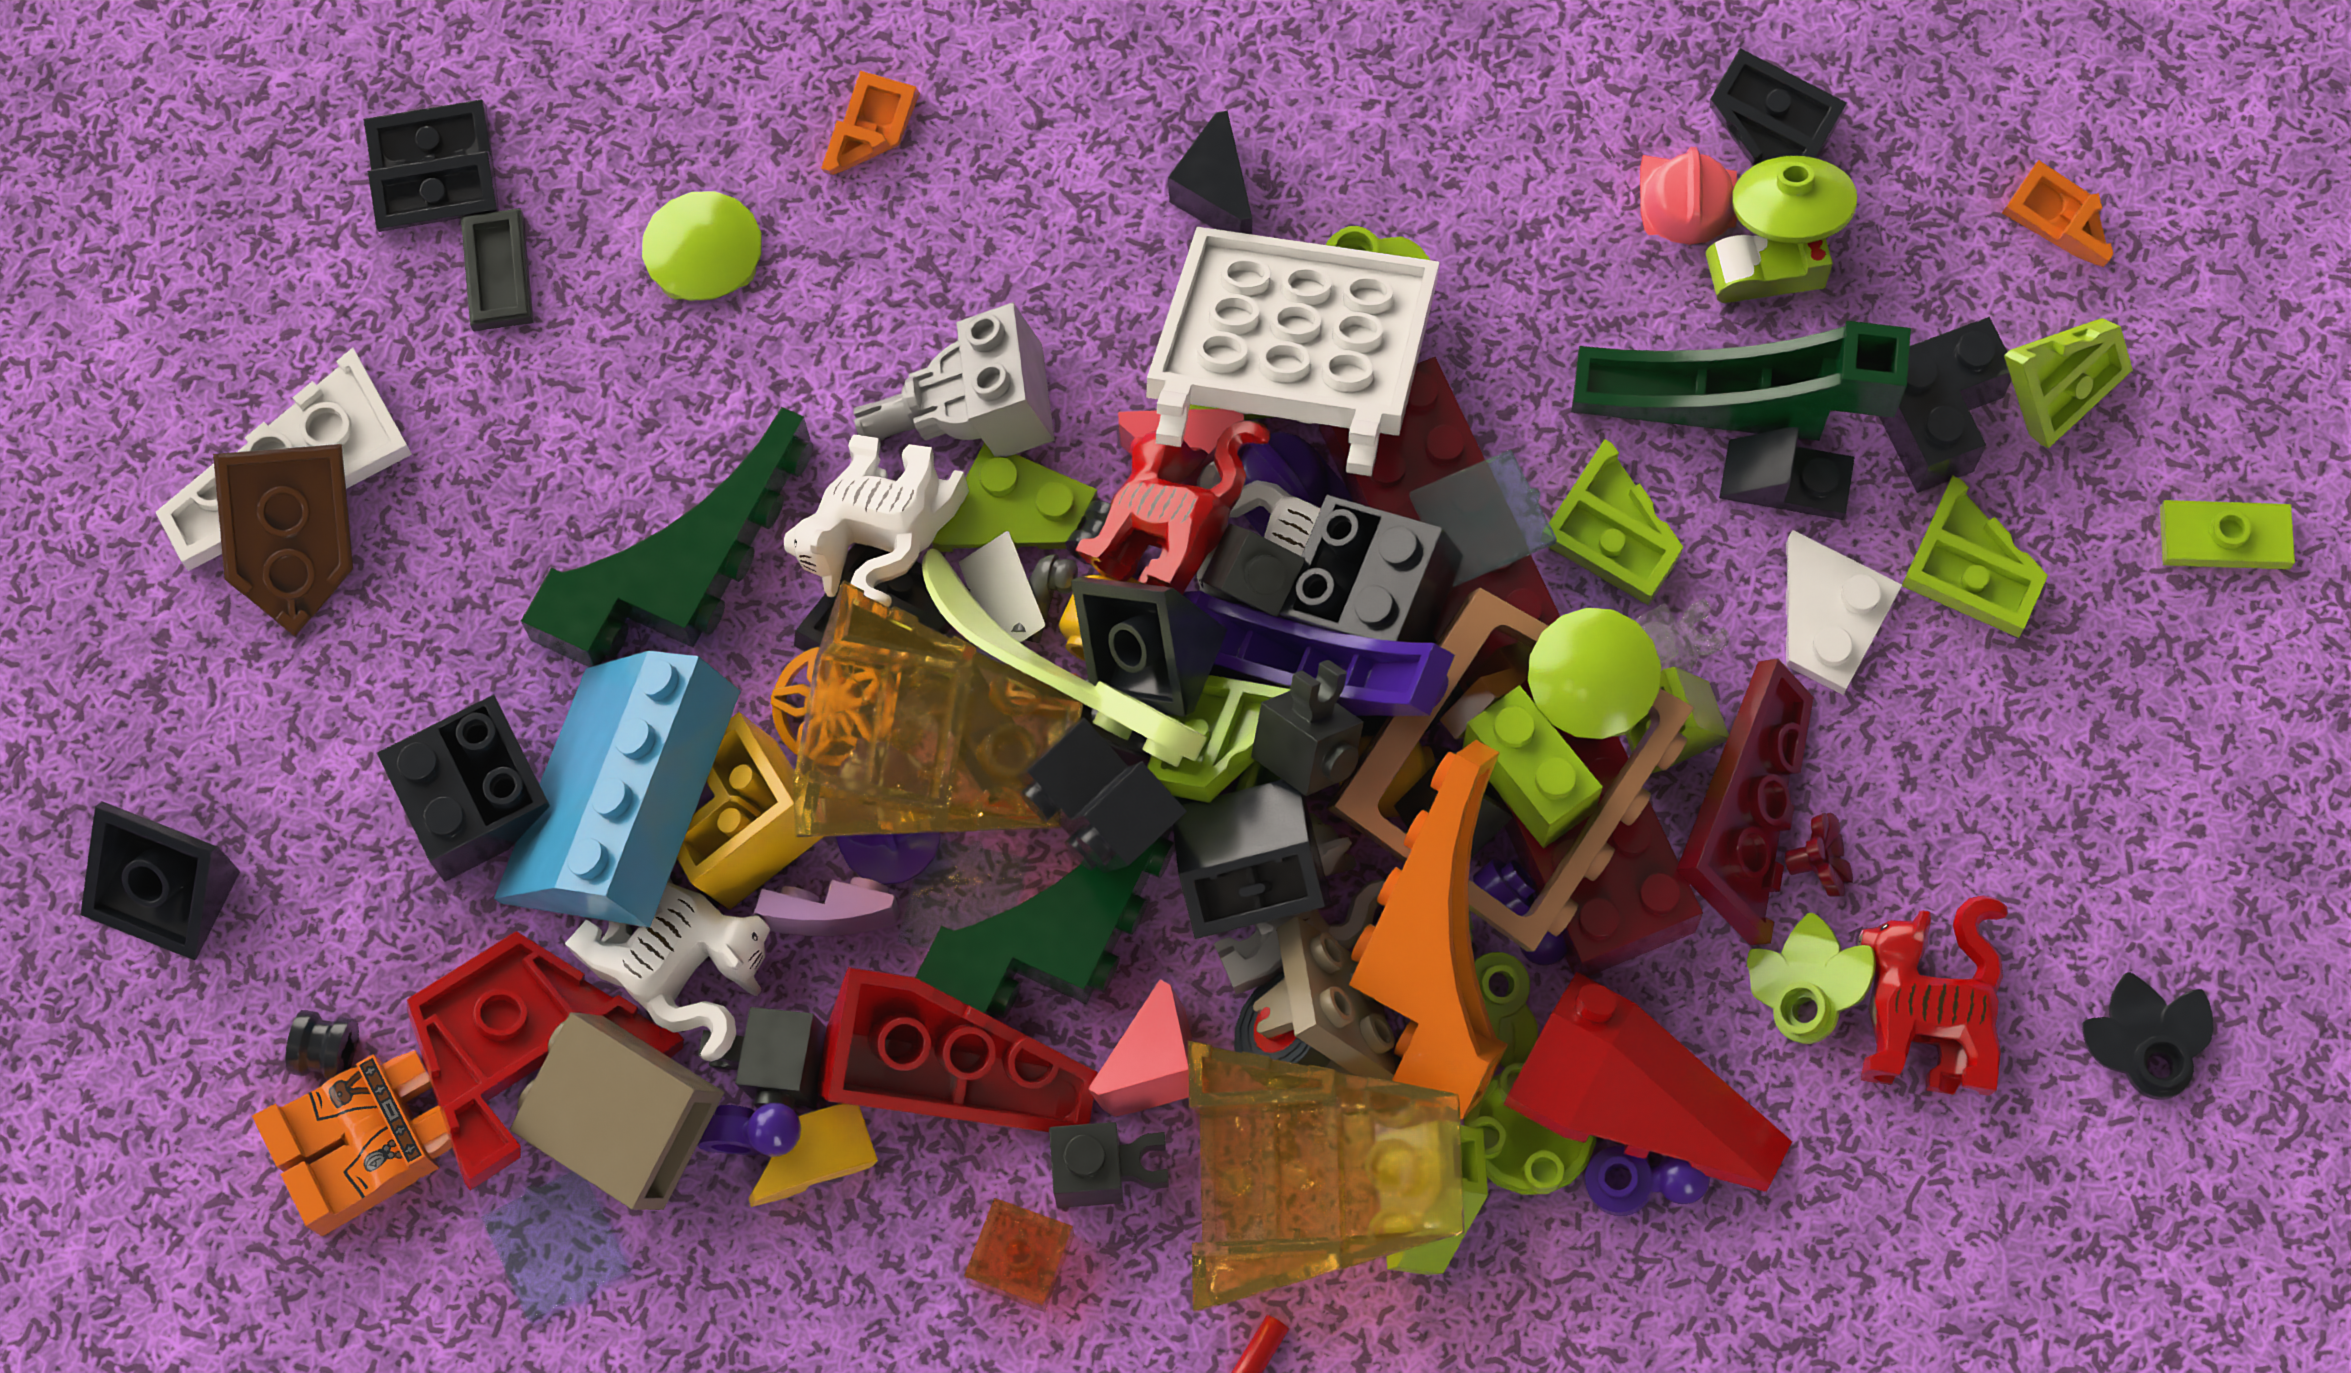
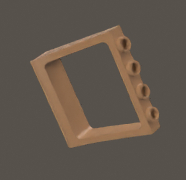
M1482 588L1469 593L1436 642L1437 645L1455 655L1447 674L1449 682L1444 697L1433 708L1430 716H1387L1358 759L1353 776L1344 780L1326 809L1405 863L1411 852L1410 848L1404 846L1406 833L1380 814L1378 810L1380 798L1492 630L1502 632L1533 649L1541 633L1549 626ZM1659 688V693L1648 712L1651 718L1648 730L1525 915H1517L1468 879L1469 910L1525 951L1534 952L1547 931L1557 937L1571 921L1578 908V903L1572 900L1570 896L1583 876L1594 881L1613 856L1615 848L1606 843L1618 823L1622 821L1630 826L1648 803L1651 793L1644 789L1643 785L1656 765L1666 771L1683 750L1687 738L1679 733V730L1694 707Z

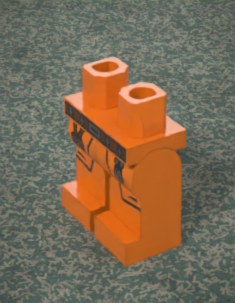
M416 1050L395 1057L386 1063H383L373 1054L356 1063L357 1067L339 1073L321 1087L282 1107L275 1103L252 1115L276 1167L283 1171L280 1175L305 1226L323 1237L415 1183L420 1177L423 1178L439 1169L440 1167L435 1158L452 1148L439 1105L414 1118L407 1104L409 1100L433 1088L423 1057Z

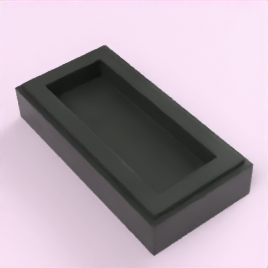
M521 208L461 216L469 319L472 330L480 331L534 323L524 215Z

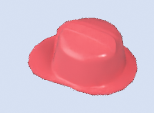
M1690 147L1685 154L1677 155L1671 160L1643 155L1640 166V213L1645 232L1648 235H1659L1672 242L1691 245L1708 242L1723 234L1728 228L1736 227L1737 217L1734 213L1732 199L1733 190L1737 182V171L1725 169L1721 163L1712 157L1700 154L1697 147Z

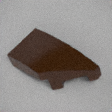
M1521 642L1499 647L1466 681L1469 689L1440 718V721L1455 740L1465 736L1468 721L1521 685L1528 678L1532 648Z

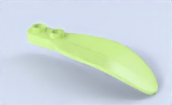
M937 549L927 551L922 561V572L926 588L940 613L967 640L1010 666L1094 708L1098 713L1093 723L1126 740L1129 739L1133 730L1147 737L1142 749L1149 754L1178 767L1183 756L1196 761L1207 740L1206 736L1101 681L1094 686L1028 649L1004 631L987 614L962 583L941 552Z

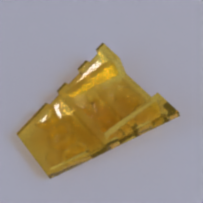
M844 580L840 585L813 669L793 780L795 837L1061 828L1053 817L1045 822L1029 808L1020 795V792L1026 787L1016 776L1072 724L1081 719L1083 703L1007 663L1001 664L977 652L976 646L956 636L949 638L917 622L918 617L896 606L889 608L865 596L864 590Z
M1188 1040L1189 1107L1200 1115L1202 1242L1192 1243L1193 1312L1197 1313L1465 1233L1460 1099L1458 1094L1370 1076L1366 1078L1341 1073L1335 1069L1315 1065L1306 1066L1276 1060L1269 1056L1244 1051L1240 1053Z

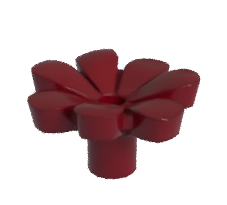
M1831 812L1827 814L1822 813L1811 819L1812 834L1811 839L1806 841V846L1786 850L1785 863L1791 875L1814 871L1829 897H1842L1845 895L1844 882L1853 883L1852 869L1847 860L1841 859L1844 856V844L1842 835L1839 834V819Z

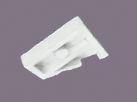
M1792 530L1786 542V666L1844 695L1895 601L1902 584Z

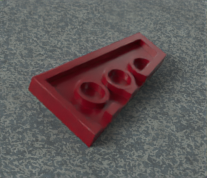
M1778 658L1758 661L1676 869L1749 945L1771 944L1775 922L1765 917L1769 893L1780 892L1784 866L1775 861L1780 831L1791 830L1795 806L1791 804L1788 789L1790 774L1801 773L1814 699L1811 693Z

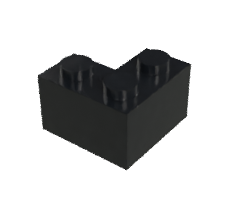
M1990 317L1911 345L1909 348L1907 386L1895 417L1879 416L1917 493L1951 480L1952 476L1959 478L1973 473L1986 447V443L1970 410L2004 398L2012 381L2004 357L2007 350Z
M1085 718L1072 724L1016 776L1026 787L1020 792L1025 803L1043 821L1047 822L1052 817L1070 836L1064 842L1067 849L1090 871L1096 866L1103 873L1129 866L1187 812L1142 761L1128 767Z

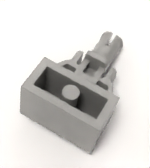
M1013 302L956 322L958 341L942 350L932 360L928 368L910 373L909 378L905 380V385L902 387V393L874 403L855 407L853 410L856 417L854 422L858 435L879 438V441L916 428L924 440L944 434L960 440L982 438L995 457L1004 458L1055 441L1042 343Z

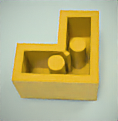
M740 712L730 718L706 781L715 797L693 814L677 860L692 885L731 910L831 832L777 741Z

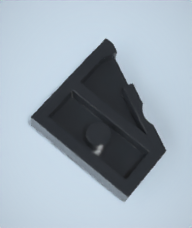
M1741 48L1710 98L1711 110L1753 166L1772 158L1784 156H1805L1818 159L1847 107V102Z

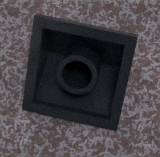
M1078 577L1071 580L1089 683L1096 686L1101 681L1164 714L1185 717L1193 713L1228 629L1171 587L1089 577Z
M101 801L95 806L80 915L196 960L240 870L218 846Z

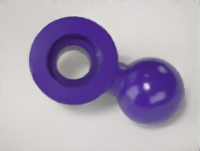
M1493 858L1473 875L1474 883L1517 915H1525L1535 901L1532 894L1537 891V885L1530 874L1515 860L1505 864L1500 859ZM1547 931L1534 952L1525 951L1520 947L1522 954L1530 962L1541 966L1553 965L1562 960L1567 954V947L1562 932L1555 937Z
M768 1103L759 1107L756 1111L737 1105H719L697 1146L702 1150L712 1153L782 1156L790 1152L797 1145L801 1136V1123L796 1112L782 1103Z
M1612 1146L1601 1150L1591 1159L1585 1173V1184L1590 1199L1600 1210L1614 1216H1628L1640 1211L1648 1203L1652 1193L1661 1192L1665 1198L1676 1204L1694 1203L1706 1193L1710 1184V1177L1700 1170L1691 1167L1688 1161L1666 1156L1658 1166H1649L1646 1159L1624 1154V1146ZM1622 1168L1631 1174V1182L1626 1188L1614 1190L1607 1185L1606 1177L1613 1169Z

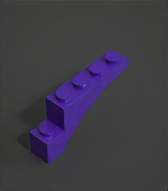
M1201 590L1185 591L1183 593V596L1228 629L1211 671L1225 675V678L1290 689L1294 673L1303 670L1316 679L1319 663L1330 660L1347 672L1344 689L1336 703L1355 716H1430L1433 708L1438 705L1446 693L1449 682L1447 674L1455 655L1435 643L1399 642L1350 635L1265 614L1218 599Z

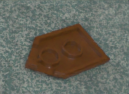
M342 444L213 454L224 579L296 637L354 569Z

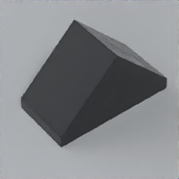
M1228 110L1216 112L1168 176L1169 202L1214 229L1252 234V214Z

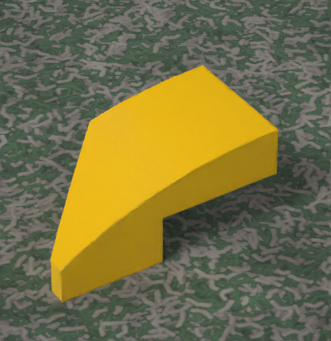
M842 1103L798 1116L801 1123V1136L797 1145L787 1154L769 1159L757 1184L748 1197L750 1206L754 1207L785 1199L806 1191L812 1184L851 1175L873 1167L878 1159L860 1107L858 1105Z

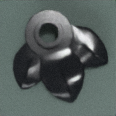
M2131 972L2125 973L2113 990L2110 997L2109 1017L2091 1018L2082 1023L2084 1041L2094 1059L2105 1068L2126 1074L2135 1090L2148 1098L2156 1100L2173 1098L2183 1092L2189 1085L2194 1072L2193 1058L2210 1044L2214 1029L2210 1002L2202 989L2186 992L2167 1005L2165 1000L2150 985ZM2158 1056L2165 1059L2170 1067L2169 1076L2165 1078L2153 1076L2147 1068L2148 1058Z

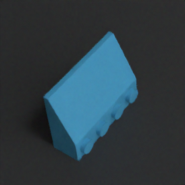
M645 651L586 668L540 781V786L550 807L516 842L494 899L506 905L650 928L741 691L702 658L693 655Z

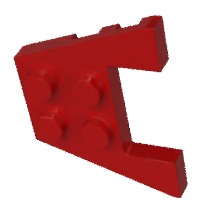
M517 931L407 999V1012L464 1183L470 1191L521 1158L520 1144L486 1102L543 1065L549 1054L548 1043L551 1035L567 1019L570 1012L604 1016L669 1058L683 1049L684 1039L678 1032H671L661 1028L638 1014V1007L620 995L613 998L585 980L583 972Z

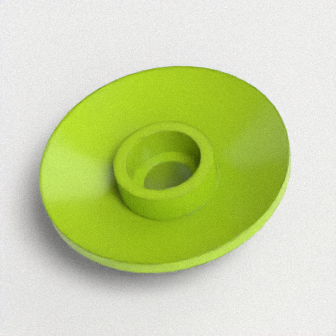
M1784 156L1763 161L1748 169L1735 184L1732 203L1738 220L1754 234L1781 243H1809L1828 238L1849 224L1857 208V190L1850 177L1840 168L1829 162L1805 156Z

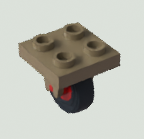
M1298 916L1277 927L1284 972L1279 973L1275 978L1264 985L1258 986L1242 1007L1235 1026L1234 1049L1243 1068L1266 1085L1291 1089L1308 1083L1325 1070L1331 1060L1374 1088H1378L1392 1080L1396 1073L1392 1048L1395 1045L1394 1035L1386 1021L1383 1004L1349 985L1358 966V963L1351 959L1352 953L1339 945L1332 935L1327 932H1320Z

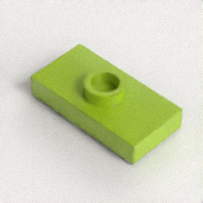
M2164 500L2160 506L2163 565L2291 569L2295 563L2291 504Z

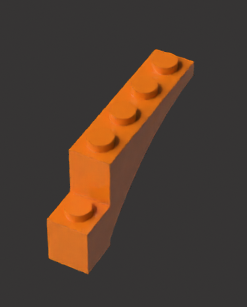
M1478 740L1473 741L1456 754L1448 752L1439 764L1431 781V788L1437 790L1438 794L1429 813L1421 810L1406 834L1404 846L1410 848L1411 852L1403 869L1394 868L1380 890L1377 903L1385 908L1376 927L1369 924L1354 946L1351 959L1357 962L1358 966L1349 983L1351 987L1411 1019L1401 1034L1394 1050V1054L1401 1057L1402 1060L1392 1081L1460 1119H1463L1482 1100L1508 1047V1044L1497 1039L1489 1020L1476 975L1469 930L1468 879L1473 835L1483 794L1500 753Z

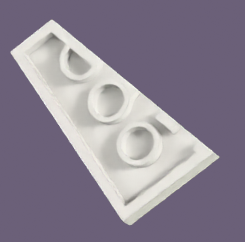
M351 348L336 361L339 367L319 384L316 385L312 381L293 397L295 404L271 424L267 425L263 422L245 437L248 443L237 451L342 444L346 489L412 455L354 348ZM212 464L156 511L176 553L188 571L222 554L214 464Z

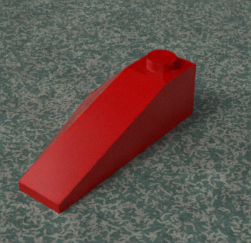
M848 967L827 1024L816 1091L830 1102L1049 1132V1127L1090 1124L1094 1097L1088 1088L1098 1072L915 977Z
M1578 972L1575 973L1552 1011L1503 1104L1562 1137L1585 1143L1588 1136L1592 1135L1624 1144V1154L1646 1159L1649 1151L1688 1161L1691 1167L1700 1170L1708 1177L1767 1192L1793 1142L1636 1003Z

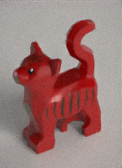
M1238 421L1224 430L1217 440L1214 459L1215 466L1222 480L1211 489L1181 484L1204 462L1208 455L1205 450L1190 447L1184 440L1181 447L1157 444V430L1146 434L1144 437L1135 438L1130 443L1129 449L1132 457V473L1113 496L1109 513L1101 532L1095 538L1082 539L1076 548L1078 554L1102 576L1127 582L1136 572L1138 562L1148 546L1162 549L1160 557L1158 559H1151L1149 566H1146L1141 573L1138 582L1147 585L1171 587L1183 595L1207 555L1219 544L1227 528L1230 513L1241 496L1246 481V473L1243 463L1237 455L1239 450L1250 443L1268 444L1271 438L1270 432L1264 424L1256 421Z
M1985 895L1972 897L1965 901L1956 911L1953 929L1958 946L1977 965V971L1972 979L1936 978L1919 974L1918 968L1928 945L1931 922L1930 911H1919L1913 921L1890 920L1878 927L1862 930L1857 944L1858 946L1867 945L1872 947L1876 959L1875 980L1868 1010L1877 1047L1875 1054L1864 1059L1861 1081L1891 1085L1895 1076H1899L1905 1066L1911 1042L1936 1046L1939 1055L1937 1066L1926 1074V1091L1954 1095L1961 1082L1962 1087L1973 1089L1979 1092L1980 1095L1990 1096L1997 1091L2001 1056L1996 1028L1999 1005L1997 992L2003 979L2002 958L1994 946L1980 934L1979 925L1983 920L2006 918L2008 915L2007 906L1999 899Z

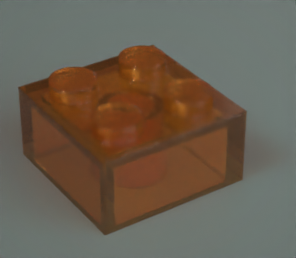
M994 1198L964 1274L966 1283L1036 1310L1046 1312L1075 1236L1073 1226Z

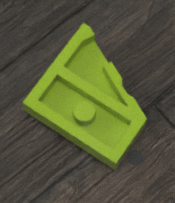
M2104 318L2016 347L2004 355L2028 434L2040 445L2048 449L2133 371L2121 326Z
M1604 439L1542 532L1540 543L1649 606L1681 557L1683 546L1669 525L1656 516L1653 502L1641 484L1635 485L1618 460L1619 452L1613 443Z
M984 442L965 478L969 492L955 516L937 532L932 541L933 549H937L940 552H953V548H981L1008 531L1016 550L1020 547L1036 546L1039 549H1067L1065 542L1074 530H1080L1086 520L1085 511L1090 503L1098 497L1097 489L1017 454L1005 458L995 457Z
M1952 476L1905 576L1902 587L2019 638L2048 575L2028 553L2020 551L2014 545L2011 534L1995 516L1989 520L1966 494L1969 487L1963 480Z
M1209 675L1193 713L1185 717L1168 714L1169 717L1207 737L1196 761L1183 756L1178 767L1152 755L1147 768L1173 796L1210 803L1255 761L1251 755L1261 702L1288 692L1290 689Z

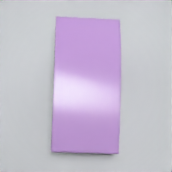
M854 877L851 879L850 884L832 880L825 904L818 903L819 897L814 893L796 887L784 886L780 893L761 889L754 914L761 917L768 924L770 931L803 936H839L877 930L896 924L900 910L895 895L888 893L889 888L874 880Z

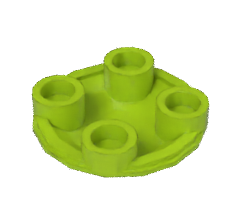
M716 191L690 192L670 200L652 216L643 234L642 259L651 279L662 288V291L668 297L688 301L714 300L736 291L739 287L748 285L754 279L756 266L761 257L762 233L753 213L736 198Z
M1584 608L1562 615L1541 633L1530 654L1528 683L1536 707L1553 726L1574 737L1605 739L1629 733L1648 714L1659 693L1661 663L1653 640L1635 620L1612 609Z
M1513 1063L1507 1066L1501 1074L1492 1078L1482 1100L1465 1116L1464 1125L1483 1129L1487 1178L1496 1186L1520 1195L1549 1194L1571 1184L1588 1166L1596 1144V1136L1589 1135L1585 1143L1565 1138L1503 1105L1524 1063Z

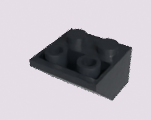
M1326 495L1301 555L1305 558V561L1279 614L1294 622L1350 635L1399 642L1428 643L1463 559V554L1441 527Z
M494 694L377 752L429 862L444 882L508 851L550 807Z
M1283 779L1219 795L1210 803L1196 801L1182 805L1187 812L1173 824L1178 875L1195 939L1332 904L1305 795Z

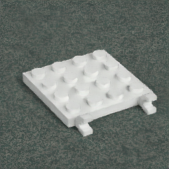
M1197 227L1147 376L1146 398L1158 399L1157 414H1161L1156 431V443L1181 447L1186 431L1190 404L1232 410L1241 414H1258L1297 420L1308 424H1325L1350 428L1348 443H1351L1346 472L1372 476L1380 433L1397 436L1400 434L1438 281L1439 262Z

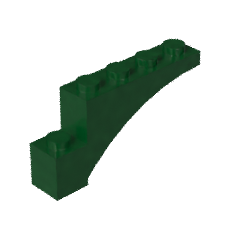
M1846 321L1843 327L1791 340L1710 350H1622L1579 346L1571 412L1755 434L1787 427L1799 428V439L1820 441L1830 410L1895 417L1907 386L1911 328Z
M781 407L760 441L733 473L698 505L664 529L623 551L585 566L565 572L551 567L521 619V623L530 640L580 664L592 667L600 665L605 656L614 658L620 652L628 635L629 626L625 623L627 618L694 648L701 633L712 634L723 616L725 601L721 600L730 581L733 579L740 582L750 569L755 549L751 547V544L761 526L770 529L780 515L784 503V496L780 492L790 474L799 477L809 463L813 444L809 442L810 436L804 416Z
M1174 796L1181 805L1197 801ZM1173 825L1127 867L1103 873L1097 866L1090 871L1080 864L1058 882L1016 907L954 931L941 925L915 978L992 1018L995 1015L1006 1018L1011 1011L1021 986L1020 982L1013 979L1016 973L1087 1005L1094 989L1104 993L1115 975L1120 957L1112 952L1122 931L1133 935L1142 920L1148 899L1140 895L1150 874L1161 878L1171 860L1175 849V842L1168 840V837L1173 829Z

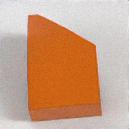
M860 70L843 122L836 121L821 167L823 172L835 175L899 146L920 95L917 87Z
M2038 160L2006 205L2002 214L2070 254L2095 265L2104 267L2114 255L2111 243L2106 244L2099 215V212L2102 210L2099 193H2088Z

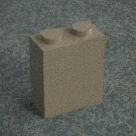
M570 1012L567 1019L551 1035L548 1043L549 1054L536 1079L532 1080L522 1091L517 1104L518 1113L509 1130L630 1209L664 1210L725 1092L604 1016Z

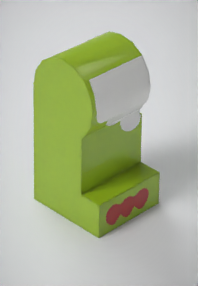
M1735 235L1715 242L1705 252L1716 297L1721 303L1824 289L1833 265L1826 238L1815 242L1792 244L1771 241L1758 235Z

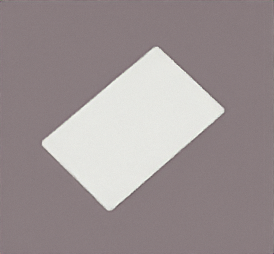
M1008 531L959 561L972 596L987 614L1018 642H1022L1045 627L1044 619ZM1018 623H1021L1026 632L1011 631Z

